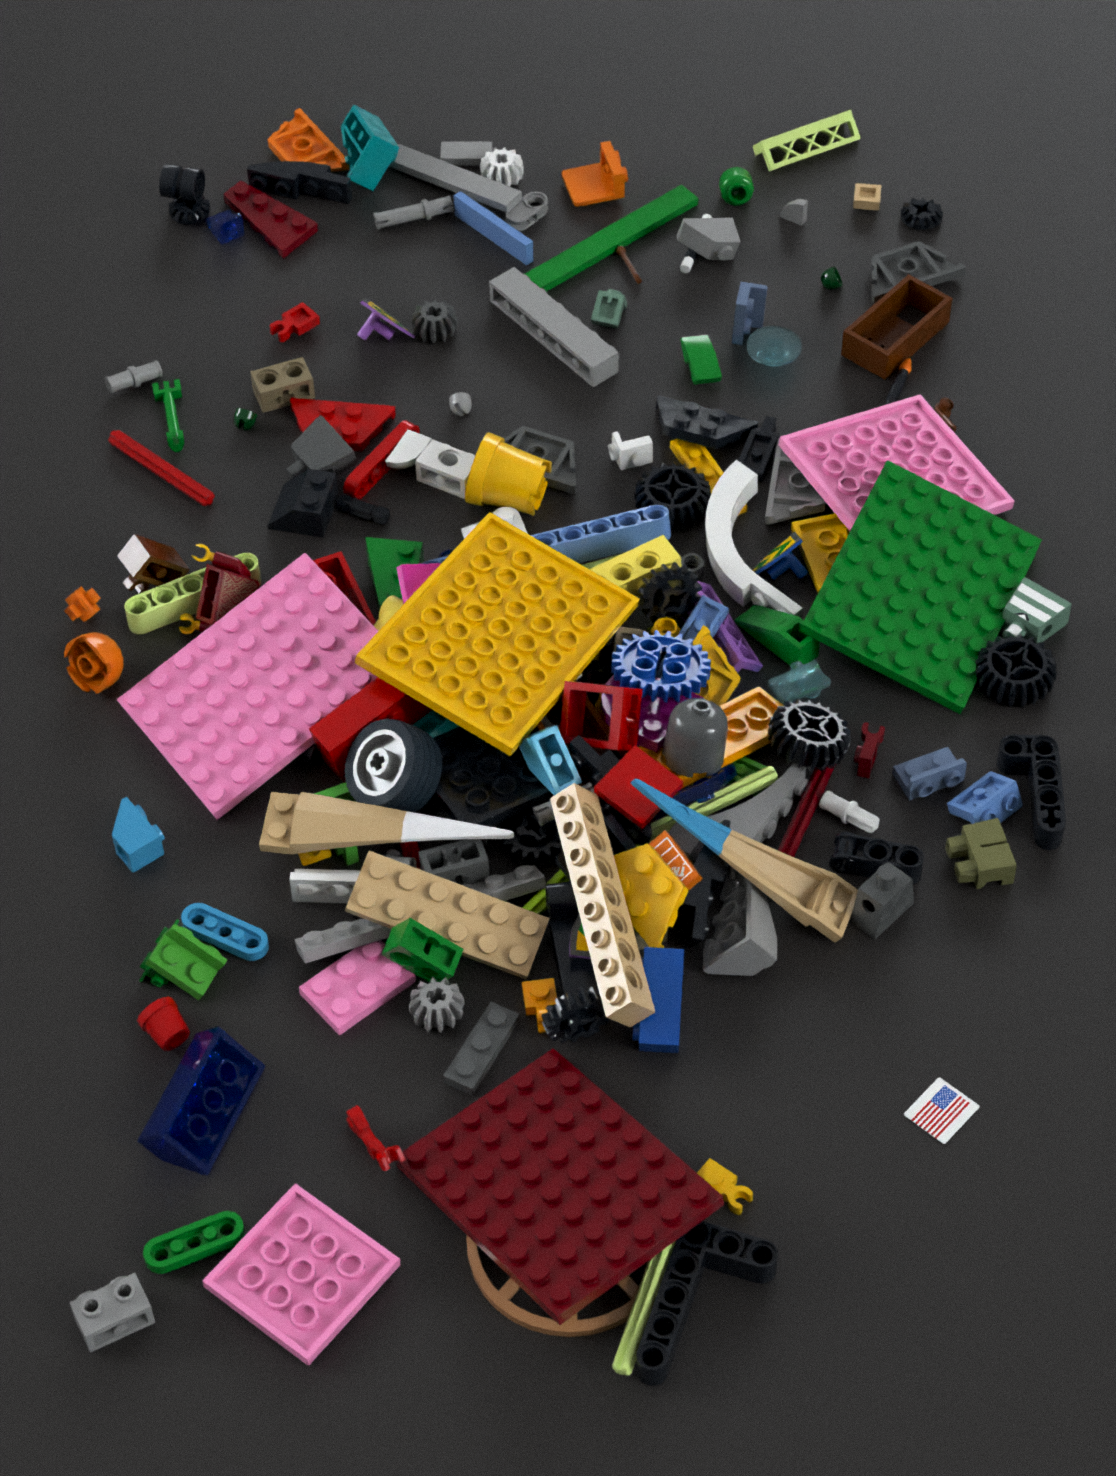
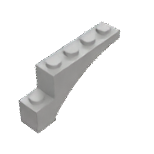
M793 762L779 779L752 799L734 808L707 817L718 823L723 820L731 821L730 829L762 843L765 838L769 839L772 837L780 817L788 815L796 795L801 796L808 784V779L805 778L806 767L801 766L798 769V764ZM677 821L669 831L685 855L689 857L699 839Z

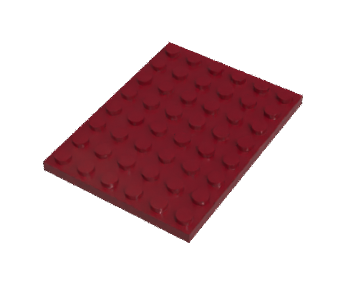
M554 1048L402 1151L406 1159L405 1161H395L396 1166L559 1325L563 1324L724 1206L723 1196Z

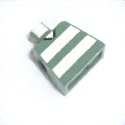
M1024 577L1004 608L1003 618L1005 621L1002 627L1005 631L1002 633L1003 639L1010 633L1013 638H1017L1022 634L1023 639L1027 640L1033 636L1034 643L1036 644L1044 642L1068 624L1072 603Z

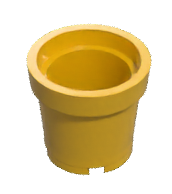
M487 432L480 443L469 473L465 491V502L478 506L489 504L498 507H512L519 512L534 516L535 510L538 511L548 485L544 475L545 472L551 473L552 462L505 443L504 438Z

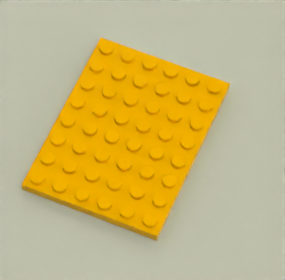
M489 512L356 655L355 664L511 756L521 745L523 739L532 732L563 695L565 681L574 682L638 607L640 598Z

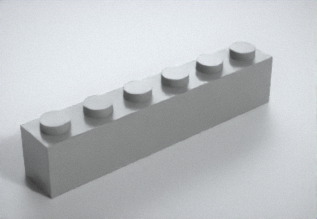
M513 267L489 281L490 301L592 387L618 373L619 354L615 347L602 340L595 331L590 330L578 317L568 312L560 302H556L543 288H539L526 274H522Z

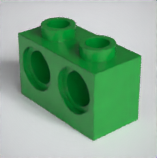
M408 918L392 927L381 955L430 983L432 976L436 979V982H441L445 977L447 979L453 977L464 949L414 919Z

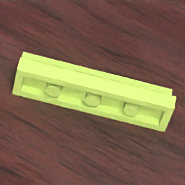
M848 110L762 140L752 147L755 155L763 153L770 172L860 140L861 137L852 112ZM847 123L852 137L845 139L836 133L839 126ZM823 132L830 136L826 146H821L814 142L817 134ZM801 140L808 144L804 154H799L792 150L794 142ZM778 148L784 151L785 154L781 162L774 164L770 151Z

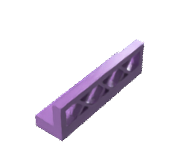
M698 581L702 586V590L697 593L701 597L704 595L723 605L710 584ZM691 610L687 612L688 616L692 613ZM728 613L713 637L718 647H721L727 656V661L735 668L737 673L742 668L758 672L763 665Z

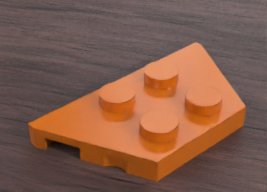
M300 108L294 111V118L290 122L284 121L279 130L267 139L268 147L280 161H299L329 165L331 172L350 169V165L345 163V156Z

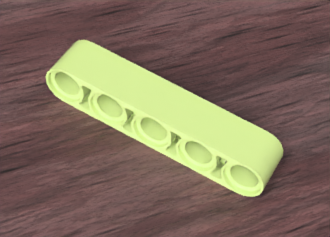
M241 553L234 556L240 559L250 570L251 578L258 580L259 584H261L258 558L251 553ZM206 567L129 598L124 605L129 630L135 634H145L180 620L179 617L182 614H196Z

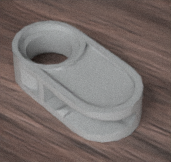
M534 191L523 196L522 200L508 213H505L506 223L518 231H524L548 212V198L544 193ZM531 203H541V204H542L541 206H537V207H535V206H530Z

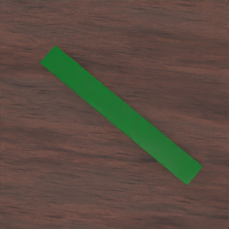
M681 184L525 274L539 288H543L547 292L615 253L618 246L625 247L695 207L698 205V197Z

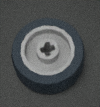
M395 719L376 720L359 732L349 748L344 769L345 782L348 791L351 793L350 795L357 802L416 813V811L421 810L429 802L440 782L442 755L438 744L424 730L406 722Z

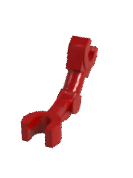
M358 1105L346 1111L348 1116L346 1121L349 1127L361 1138L371 1158L377 1159L382 1171L389 1170V1164L393 1161L399 1160L403 1162L406 1160L399 1145L385 1148L381 1141L376 1138Z

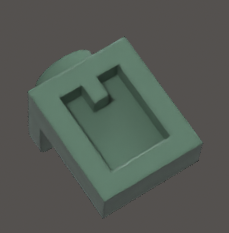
M608 289L607 291L599 290L591 317L592 324L618 329L623 309L627 307L625 295L614 289Z

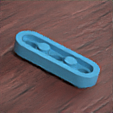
M193 903L182 912L181 920L183 927L189 929L194 934V937L242 959L256 961L263 958L269 950L268 937L265 931L209 905ZM196 922H203L200 925H195ZM223 934H230L227 937H222Z

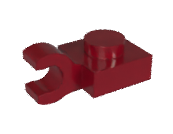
M865 722L861 729V739L864 744H858L854 762L858 763L857 776L869 779L877 757L878 747L884 740L885 727L880 726L877 733H870L868 731L869 723Z

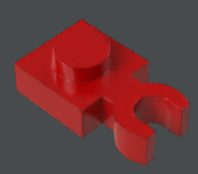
M302 302L281 314L282 320L272 322L269 327L271 335L278 332L279 341L285 342L290 338V334L296 333L300 336L319 325L320 318L318 314Z

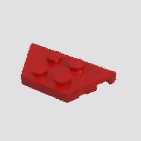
M290 398L291 410L295 414L297 425L302 433L317 417L322 415L354 451L362 452L370 444V440L382 431V425L389 418L393 420L396 417L395 406Z

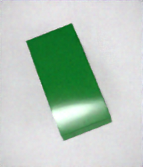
M708 335L682 337L680 342L686 365L689 364L693 385L720 382L722 379L721 370Z

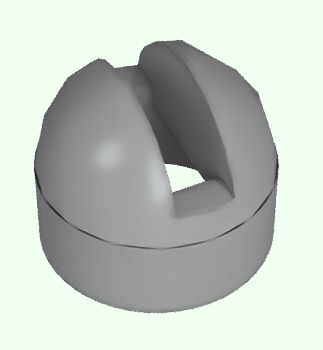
M459 392L450 396L449 404L453 414L461 417L464 413L468 414L470 412L472 402L471 396L468 393Z

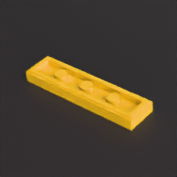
M680 439L671 440L670 449L682 465L686 463L688 469L696 467L698 473H704V478L706 481H709L710 493H712L724 472L706 447ZM747 504L742 508L739 515L747 512Z

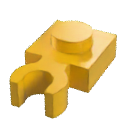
M709 1158L697 1172L699 1176L723 1196V1200L727 1202L728 1208L732 1213L741 1215L743 1205L738 1203L736 1199L744 1198L746 1201L752 1202L753 1192L751 1189L742 1185L735 1186L737 1175L713 1159Z

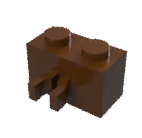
M136 534L130 538L117 555L130 573L123 584L127 590L133 591L135 588L139 594L147 591L149 584L160 586L185 576L190 570L173 547Z

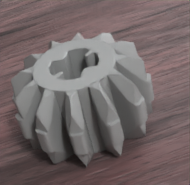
M432 976L429 984L420 981L418 989L412 990L409 1012L414 1017V1022L417 1026L424 1024L427 1033L433 1027H437L441 1033L445 1025L454 1029L455 1020L462 1019L465 1003L464 996L460 993L457 983L449 985L446 977L441 982H436V979Z

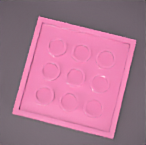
M295 1183L202 1282L204 1288L309 1366L398 1269L400 1258Z

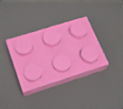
M382 940L354 948L299 986L300 995L339 1036L416 982L415 974L381 955L385 947V943Z

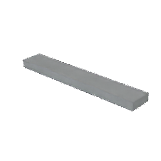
M398 144L397 158L389 165L391 168L452 192L458 193L461 191L475 201L506 213L523 199L522 191L401 144Z

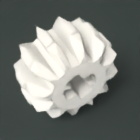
M505 147L502 150L494 148L493 152H486L485 157L481 158L480 162L481 176L509 187L510 185H518L519 180L522 179L524 174L521 155L516 154L515 150L507 151Z

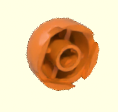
M98 632L86 633L72 639L66 645L64 658L68 657L70 666L66 667L67 672L73 682L83 691L89 692L92 689L95 691V694L100 693L119 680L124 668L123 655L117 643L108 635Z

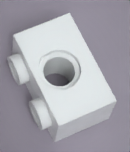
M432 439L415 461L417 481L465 499L466 485L475 455Z

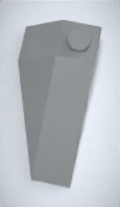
M731 867L728 870L720 895V899L724 902L719 914L714 915L711 923L715 927L713 938L706 939L704 945L703 971L707 974L754 976L777 961V935L766 894Z

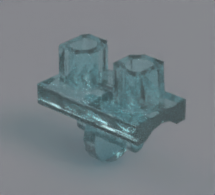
M816 660L805 665L800 661L792 663L790 671L768 680V686L775 694L776 700L783 705L786 701L793 703L795 699H802L804 697L815 698L821 694L822 689L831 685L830 678L821 671Z

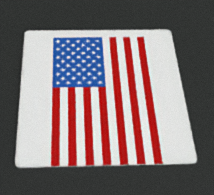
M938 1077L904 1113V1116L941 1143L946 1144L980 1106Z

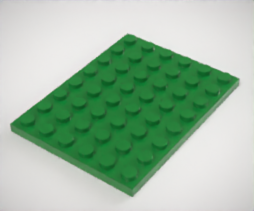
M887 460L799 631L961 714L978 679L975 675L978 668L975 663L978 659V653L981 648H986L987 641L994 642L1005 621L1003 618L1004 608L1022 579L1026 576L1042 539Z

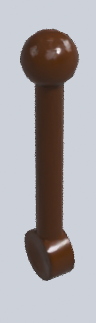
M618 246L616 254L622 257L639 285L643 281L627 257L626 248Z

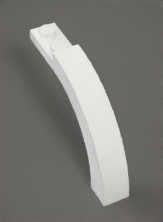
M735 460L719 478L707 505L705 522L706 546L711 568L724 590L742 607L752 601L754 605L778 610L803 619V608L752 571L742 560L734 546L732 531L736 518L746 503L758 493L757 474L738 460Z

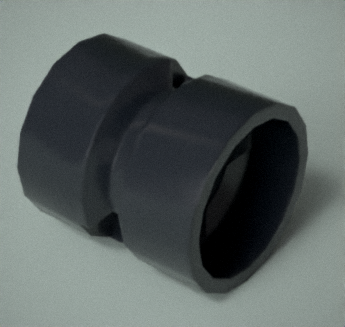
M166 163L162 168L159 179L161 196L178 199L181 196L182 200L200 202L205 189L204 170L194 167L183 169L181 165Z

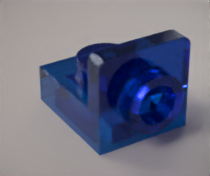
M228 209L206 218L207 227L221 244L245 235L243 218L240 213L233 214Z

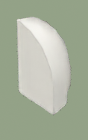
M407 430L386 459L387 466L394 469L412 467L432 438Z

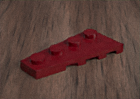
M241 180L223 193L224 202L242 219H246L255 232L259 231L264 236L265 242L271 247L274 246L283 259L318 232L317 222Z

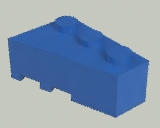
M644 947V957H641L655 1013L633 1025V1041H639V1051L679 1053L684 949Z

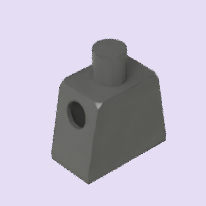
M320 415L291 444L290 448L296 461L285 470L291 479L307 469L336 473L337 476L358 463L354 450Z
M891 863L881 865L858 889L850 922L875 940L914 904L913 880Z

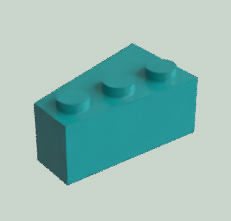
M353 104L341 124L343 147L348 149L345 163L350 165L351 170L347 173V177L351 178V181L374 191L390 163L394 162L397 158L399 146L378 116Z

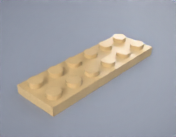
M368 851L345 908V912L390 929L408 918H412L463 948L462 956L526 980L549 918L372 851Z

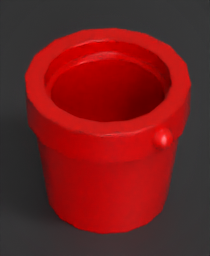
M169 996L162 997L149 1004L137 1019L141 1029L147 1032L164 1051L177 1048L190 1035V1030L178 1010L177 1003Z

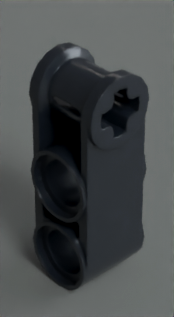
M840 832L835 837V853L829 860V865L834 871L870 878L881 865L891 863L913 880V885L919 882L922 874L924 854L917 846L856 835L851 832Z

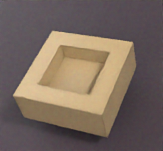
M855 183L853 209L879 210L881 185Z

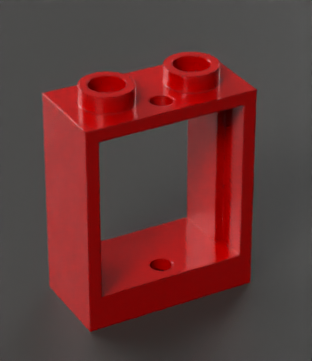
M565 681L562 695V715L559 731L565 744H569L570 741L580 735L591 747L629 751L634 745L637 746L643 689ZM587 691L613 694L609 740L582 737Z

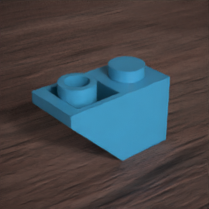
M128 797L121 799L112 838L116 854L134 873L164 855L162 841L165 838L156 824L151 825L147 821V815L139 804L134 806Z

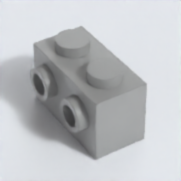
M135 1273L117 1277L108 1285L95 1291L84 1292L77 1299L69 1302L75 1321L90 1352L156 1323L151 1305Z

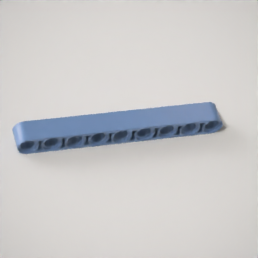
M652 505L530 536L577 563H583L627 552L661 535H664L669 540L671 537L669 511L663 505ZM448 556L428 560L422 564L442 563Z

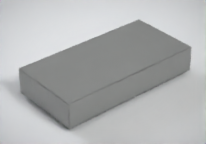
M441 142L440 160L455 166H480L481 158L485 157V153L493 151L492 142Z

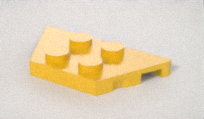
M703 625L694 639L693 645L701 644L702 651L708 652V659H711L710 679L707 680V686L701 687L700 693L697 695L721 706L728 702L740 683L741 677L735 668L729 664L727 656L721 647H718L710 635L709 629Z
M647 843L616 854L614 859L632 926L649 947L664 948V945L661 943L668 927L673 928L678 916V909L683 904L689 890L658 852Z

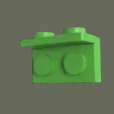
M174 924L162 935L145 964L199 1000L205 994L217 972L224 967L227 959L221 956L215 947L205 945L195 938L189 929Z

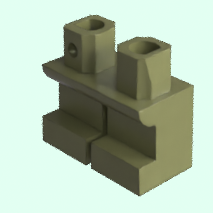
M999 818L962 826L961 835L946 839L945 849L948 857L953 859L964 856L966 860L955 862L954 871L958 883L974 881L976 889H980L987 882L1000 881L1001 885L1014 883L1017 864L1007 843Z

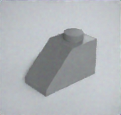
M683 218L676 236L679 242L708 260H734L741 242L733 218Z

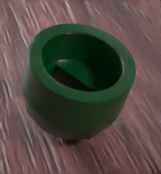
M835 266L826 269L822 273L820 279L824 288L833 290L843 286L841 276Z
M236 408L233 419L234 425L240 429L241 425L244 424V430H249L254 426L257 414L247 409Z

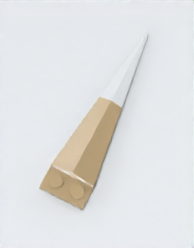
M271 792L259 847L260 851L292 855L343 847L397 842L511 839L514 837V832L301 792L300 795Z

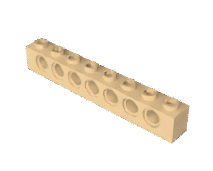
M573 783L551 797L550 801L605 1016L625 1026L632 1027L654 1014L655 1008L598 795Z

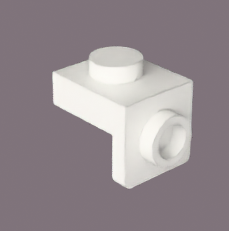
M618 432L612 433V444L608 445V450L612 461H617L620 470L653 463V442L649 435L622 442Z

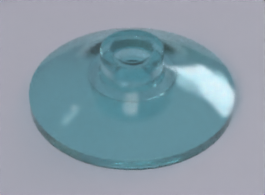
M766 326L757 329L747 340V352L750 357L766 366L777 367L787 365L796 360L801 353L802 345L798 335L790 329L781 326Z

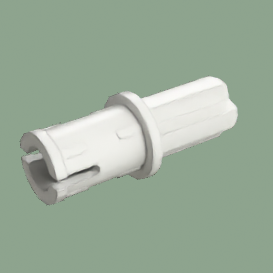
M829 790L825 792L820 800L819 807L841 818L844 824L851 823L868 833H873L879 826L880 819L876 815L860 808L856 801L849 802Z

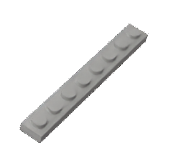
M524 865L504 875H491L484 881L462 885L507 901L544 889L546 881L545 876L535 865ZM362 918L352 922H339L333 928L327 930L310 931L304 934L303 937L294 940L297 952L304 963H308L388 938L392 929Z

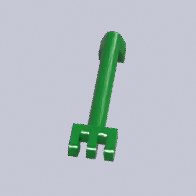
M174 379L173 388L169 387L168 380L163 381L164 389H160L158 382H154L152 386L155 402L164 401L169 432H166L168 446L172 451L180 452L185 444L183 430L179 428L175 405L176 398H183L180 380Z

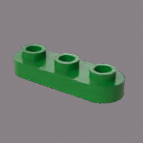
M222 1211L157 1236L148 1241L143 1249L145 1264L150 1271L164 1274L232 1248L244 1237L245 1230L242 1218L235 1212ZM226 1230L233 1231L230 1235H222ZM200 1243L199 1247L190 1248L191 1244ZM162 1255L168 1256L166 1260H157Z

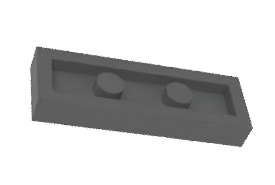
M490 1001L443 1075V1082L473 1096L518 1025L520 1014Z

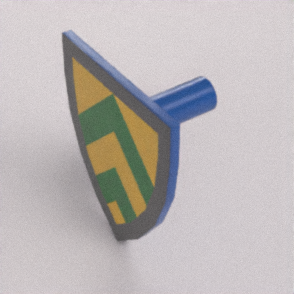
M793 532L752 568V571L759 574L776 563L767 571L773 580L789 568H791L798 579L802 578L808 571L792 552L794 548L803 542L802 539Z

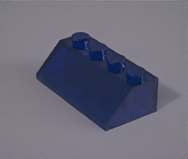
M220 1027L196 1033L137 1141L162 1161L202 1175H208L266 1065Z

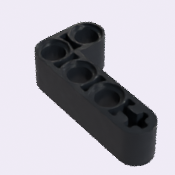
M1007 735L1000 741L996 763L997 768L1007 775H1028L1034 841L1038 847L1044 850H1054L1062 843L1066 824L1058 743L1048 735Z
M568 881L545 885L546 913L549 918L548 926L562 996L568 991L575 994L582 987L585 991L595 987L597 991L591 959L569 957L571 930L579 915L572 883Z

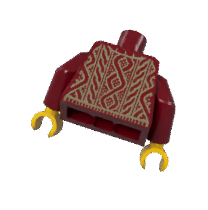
M196 544L198 547H203L206 553L202 558H197L193 555L192 557L198 562L212 561V564L206 565L196 619L200 621H195L193 616L187 613L180 615V620L192 622L189 627H179L183 634H191L195 629L199 630L200 633L204 632L259 589V581L251 578L250 570L240 559L219 551L215 553L210 552L206 545Z

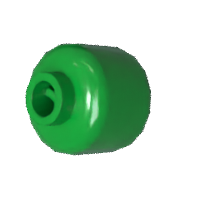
M732 167L724 171L720 176L719 187L725 202L730 205L739 206L751 199L754 186L751 175L747 170L742 167Z

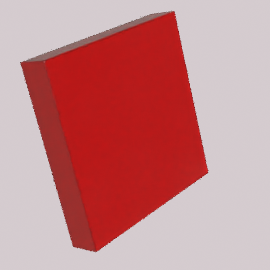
M634 745L594 786V793L643 829L661 808L632 786L630 782L634 779H639L673 798L683 787V781Z

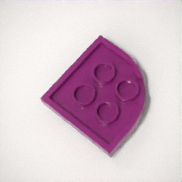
M613 675L605 685L620 686V681H615ZM693 692L691 693V698L704 699V697L700 695H697ZM602 693L600 710L603 711L605 722L610 727L613 694ZM646 695L642 698L637 744L657 753L663 747L671 712L676 705L688 698L680 695V701L677 702L673 697H668L667 703H664L662 697H657L654 702L651 701V696Z

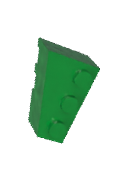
M365 537L367 559L378 613L387 597L394 595L402 599L396 567L403 564H422L424 562L423 542Z

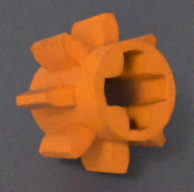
M80 586L65 599L69 606L64 611L72 621L80 618L84 623L100 610L96 603L101 597L93 588L85 591Z

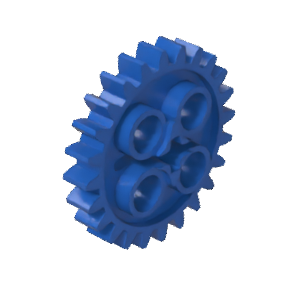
M655 630L654 635H649L646 631H643L641 638L632 634L631 640L623 639L622 645H616V652H613L611 673H614L615 681H620L621 687L643 689L642 698L648 695L651 696V701L654 702L657 697H662L664 703H667L668 697H673L674 700L679 702L680 695L690 699L692 692L699 694L701 687L707 686V680L710 679L711 659H708L707 651H702L701 644L693 645L692 638L685 641L682 640L683 634L671 637V631H667L665 635H660L658 630ZM662 652H666V657L664 658L661 679L656 680V676L658 674L660 666Z

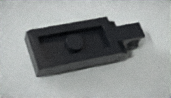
M766 416L761 429H751L738 460L757 474L758 482L763 481L776 450L779 433H775L777 429V418Z

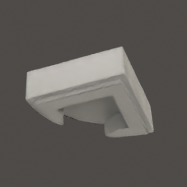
M796 199L787 203L781 210L779 217L802 226L807 221L808 200Z

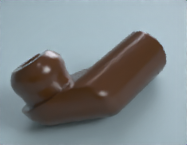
M947 397L941 398L940 402L936 403L934 410L951 430L955 432L957 427L949 419L954 403Z

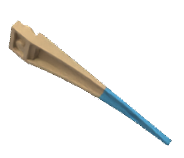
M634 779L630 782L632 786L805 927L811 925L834 943L843 937L858 892L847 881L833 872L799 860L744 836L694 811L639 779Z

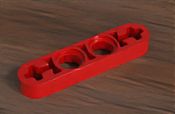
M403 420L349 474L345 480L343 492L352 498L361 499L391 469L385 461L406 431L411 430L420 434L419 426Z

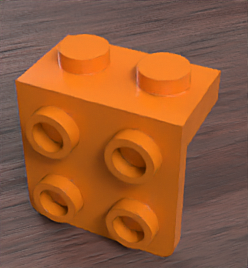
M610 141L600 142V163L563 170L562 179L573 205L580 207L625 198V182H628V173L626 167L621 166L618 150L613 149Z

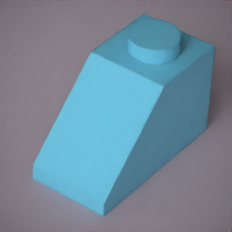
M557 725L541 729L523 739L519 748L529 770L553 795H556L573 783L579 784L582 782Z

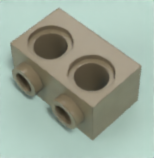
M303 357L250 371L253 392L263 413L289 406L290 398H315L313 377Z

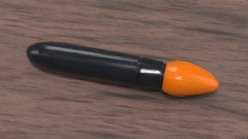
M910 358L900 364L899 371L888 392L886 404L897 401L907 376L912 369Z

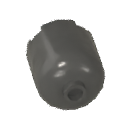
M691 698L684 700L674 707L669 717L662 754L667 760L666 766L676 774L692 778L693 773H706L708 777L717 773L722 767L727 741L728 722L726 714L719 705L707 699Z

